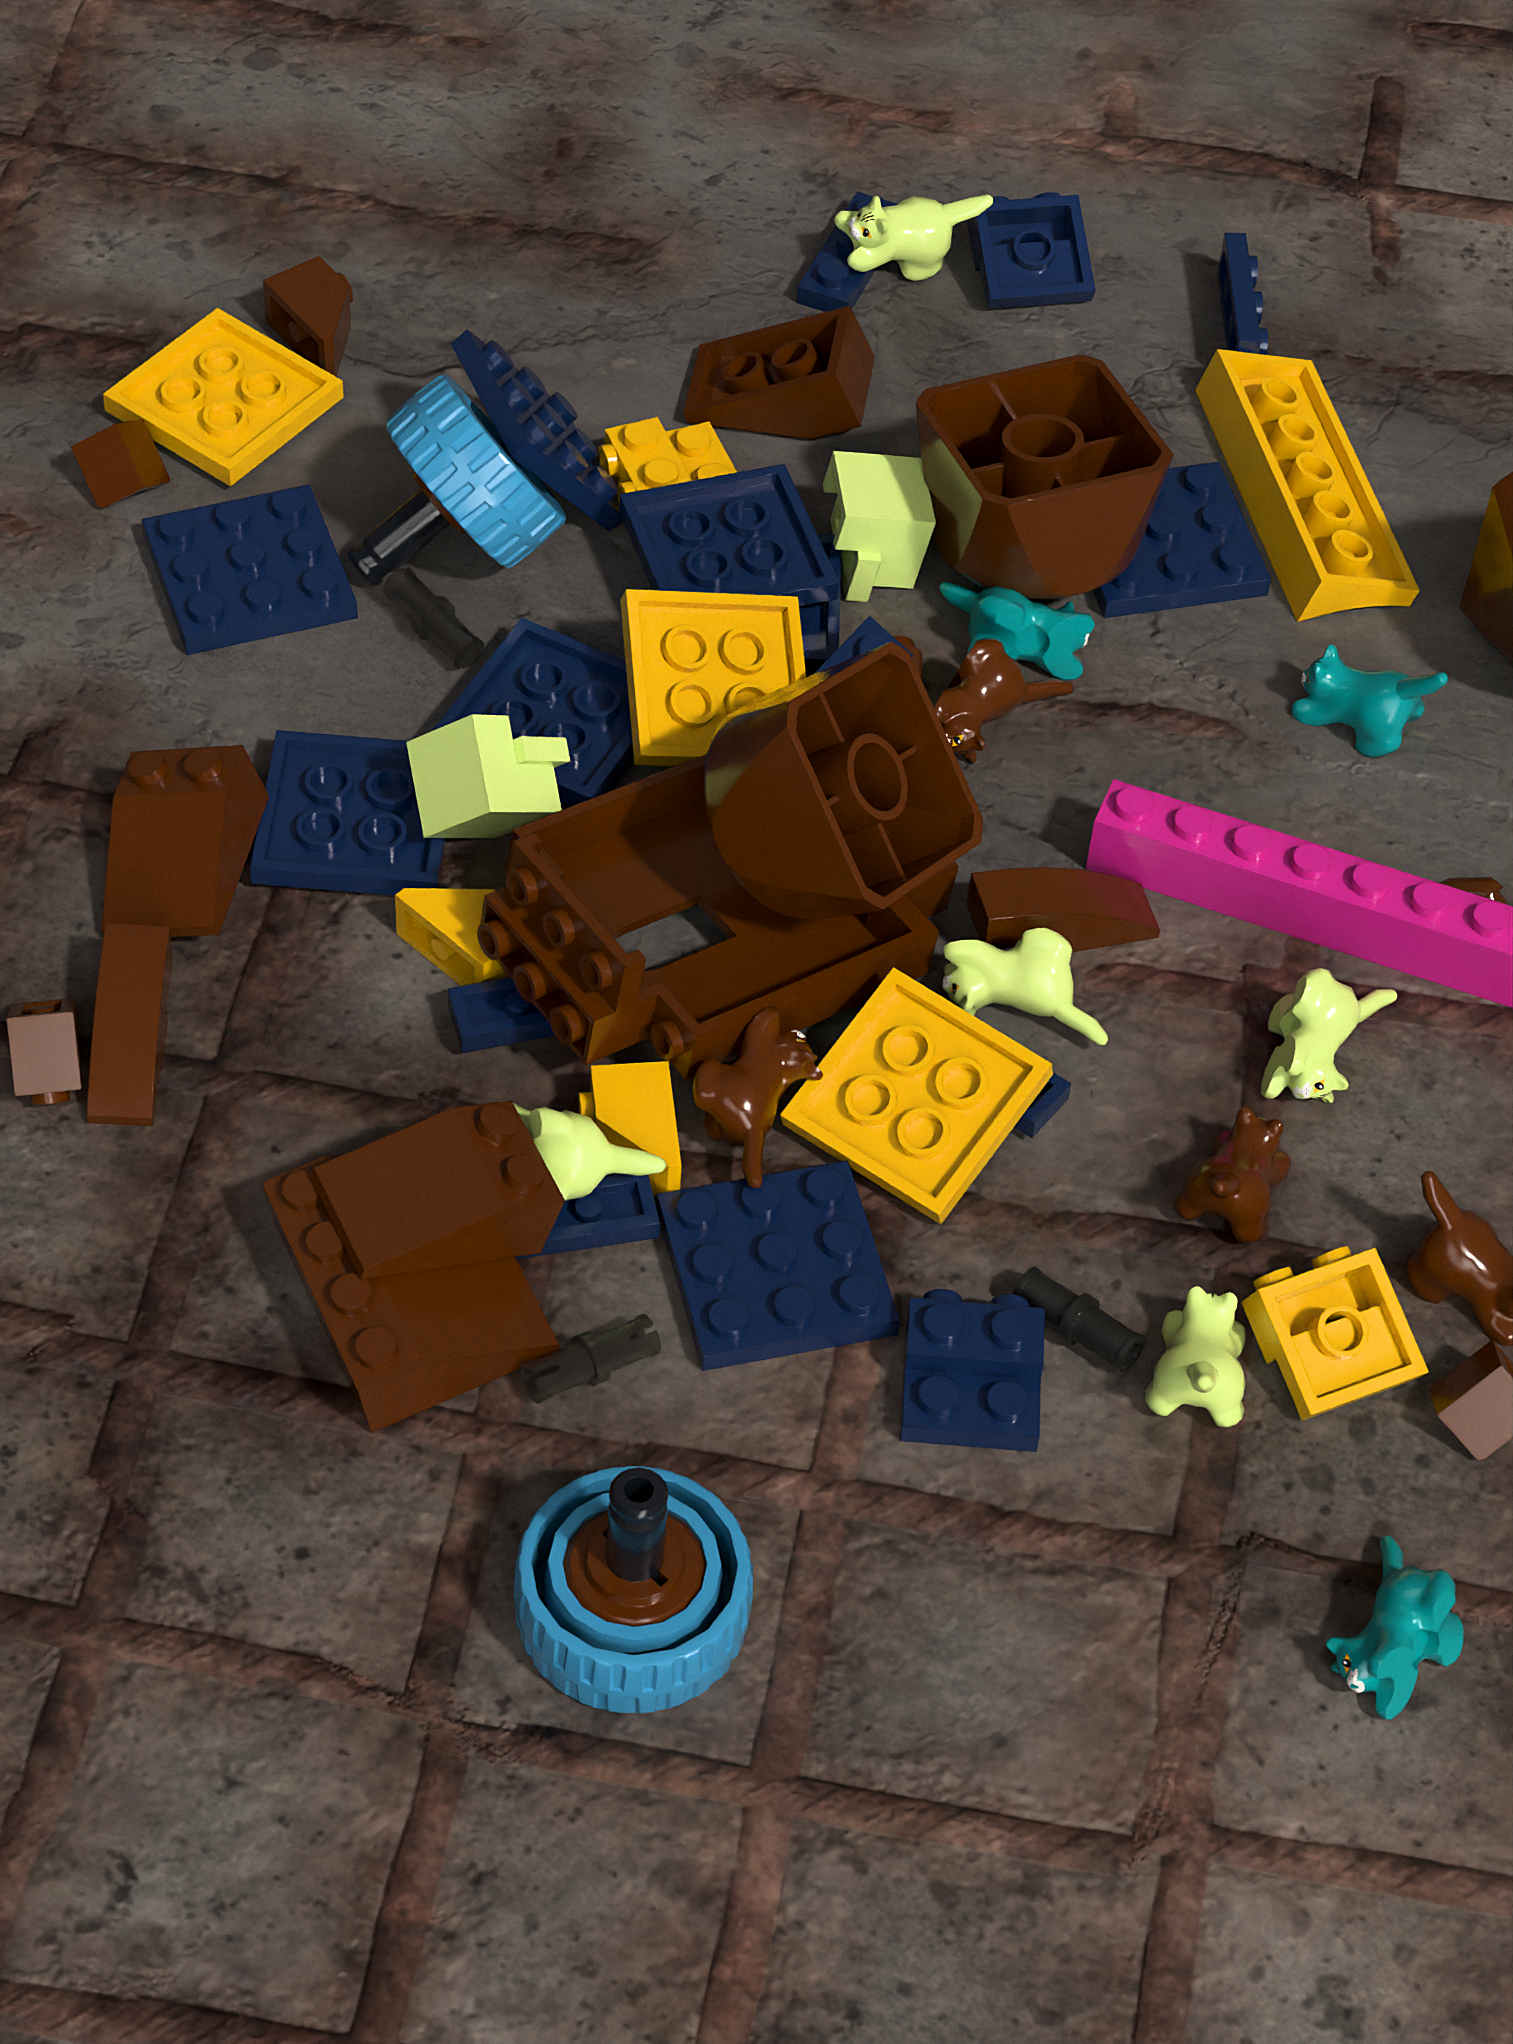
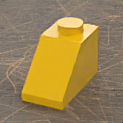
M404 888L395 894L396 934L460 986L509 977L496 960H491L484 954L477 936L484 895L495 891L494 889Z
M669 1061L592 1065L590 1070V1092L578 1093L579 1114L590 1117L605 1134L609 1143L642 1150L659 1156L665 1161L667 1166L662 1172L648 1175L653 1196L657 1198L659 1193L680 1190L682 1166Z

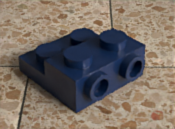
M1047 192L1033 198L1009 200L1004 196H994L992 206L980 215L968 219L967 226L975 271H981L987 309L1092 301L1096 289L1079 195L1061 196L1055 192Z
M948 1289L928 1291L922 1298L910 1297L905 1327L900 1441L1037 1452L1040 1438L1041 1376L1044 1366L1045 1308L1030 1307L1025 1298L1013 1294L996 1296L989 1304L962 1302V1297L958 1293Z

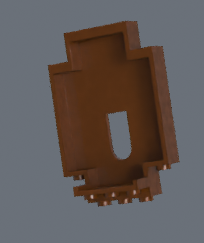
M705 754L513 829L508 859L505 864L506 887L484 895L477 936L484 954L489 959L497 961L514 981L520 996L525 1001L533 1003L550 1023L557 1039L561 1043L569 1045L585 1065L649 1038L658 1055L664 1060H669L684 1079L689 1080L695 1077L700 1065L710 1058L723 1064L739 1058L742 1040L748 1025L765 1007H774L779 1011L781 1018L780 1032L800 1031L868 1001L893 967L914 980L927 975L939 935V930L931 923L928 917L947 909L959 865L955 861L883 910L827 919H798L780 915L759 903L743 888L726 865L717 848L705 808ZM697 904L729 938L654 970H644L646 957L639 950L627 954L616 941L622 935Z

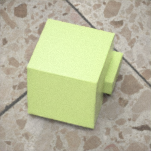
M833 451L823 482V489L825 493H837L838 495L830 521L833 535H835L833 541L835 550H841V580L845 600L868 602L873 586L913 589L936 524L929 488L924 481L922 458Z
M472 714L406 742L424 838H498L511 833L515 828L562 810L554 768L570 762L567 740L564 737L521 736L513 739L509 716Z

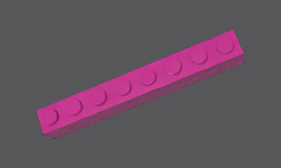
M1113 779L1094 820L1086 864L1087 870L1140 883L1145 889L1513 1008V906Z

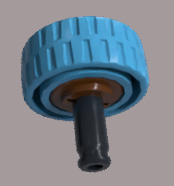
M442 374L435 377L412 395L388 418L386 423V429L390 438L414 470L412 476L420 489L367 533L359 546H352L348 551V558L370 584L374 586L380 585L384 582V576L397 571L451 524L461 534L467 533L497 563L505 568L515 566L542 545L564 524L566 515L545 483L511 457L491 418L457 382L448 375Z
M644 1466L612 1467L571 1481V1483L551 1495L546 1503L534 1513L529 1521L528 1529L522 1534L515 1564L514 1605L516 1624L520 1631L522 1645L525 1652L533 1659L534 1666L542 1676L553 1683L554 1687L583 1704L610 1712L638 1714L655 1712L683 1704L708 1690L710 1685L727 1672L731 1661L739 1654L751 1613L753 1564L751 1562L750 1547L746 1536L741 1532L740 1523L734 1514L711 1491H708L699 1483L687 1477L659 1468Z

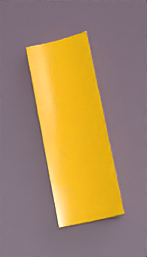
M1217 349L1195 392L1296 621L1300 622L1355 608L1373 606L1410 607L1420 589L1312 360Z

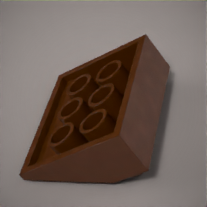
M343 1154L320 1157L261 1182L278 1232L371 1433L560 1352L559 1343L515 1257L360 1279L310 1177L313 1167Z

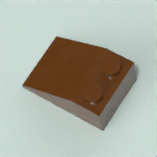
M851 306L700 344L683 416L689 423L700 424L709 421L712 426L806 439L829 434H843L862 425L875 356Z
M243 745L133 751L130 753L113 796L101 927L103 936L106 923L170 926L171 937L220 934L269 799V794Z
M512 1100L450 1108L313 1167L310 1175L360 1279L539 1254L565 1202Z

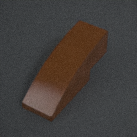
M1052 867L1008 868L971 873L967 908L979 940L987 942L998 949L1015 947L1017 942L1022 939V934L1025 931L1035 928H1048L1059 933L1070 943L1072 952L1159 938L1160 928L1140 883L1115 875L1081 869Z
M105 924L92 1031L87 1100L88 1123L153 1126L168 1027L166 1006L173 965L170 926Z

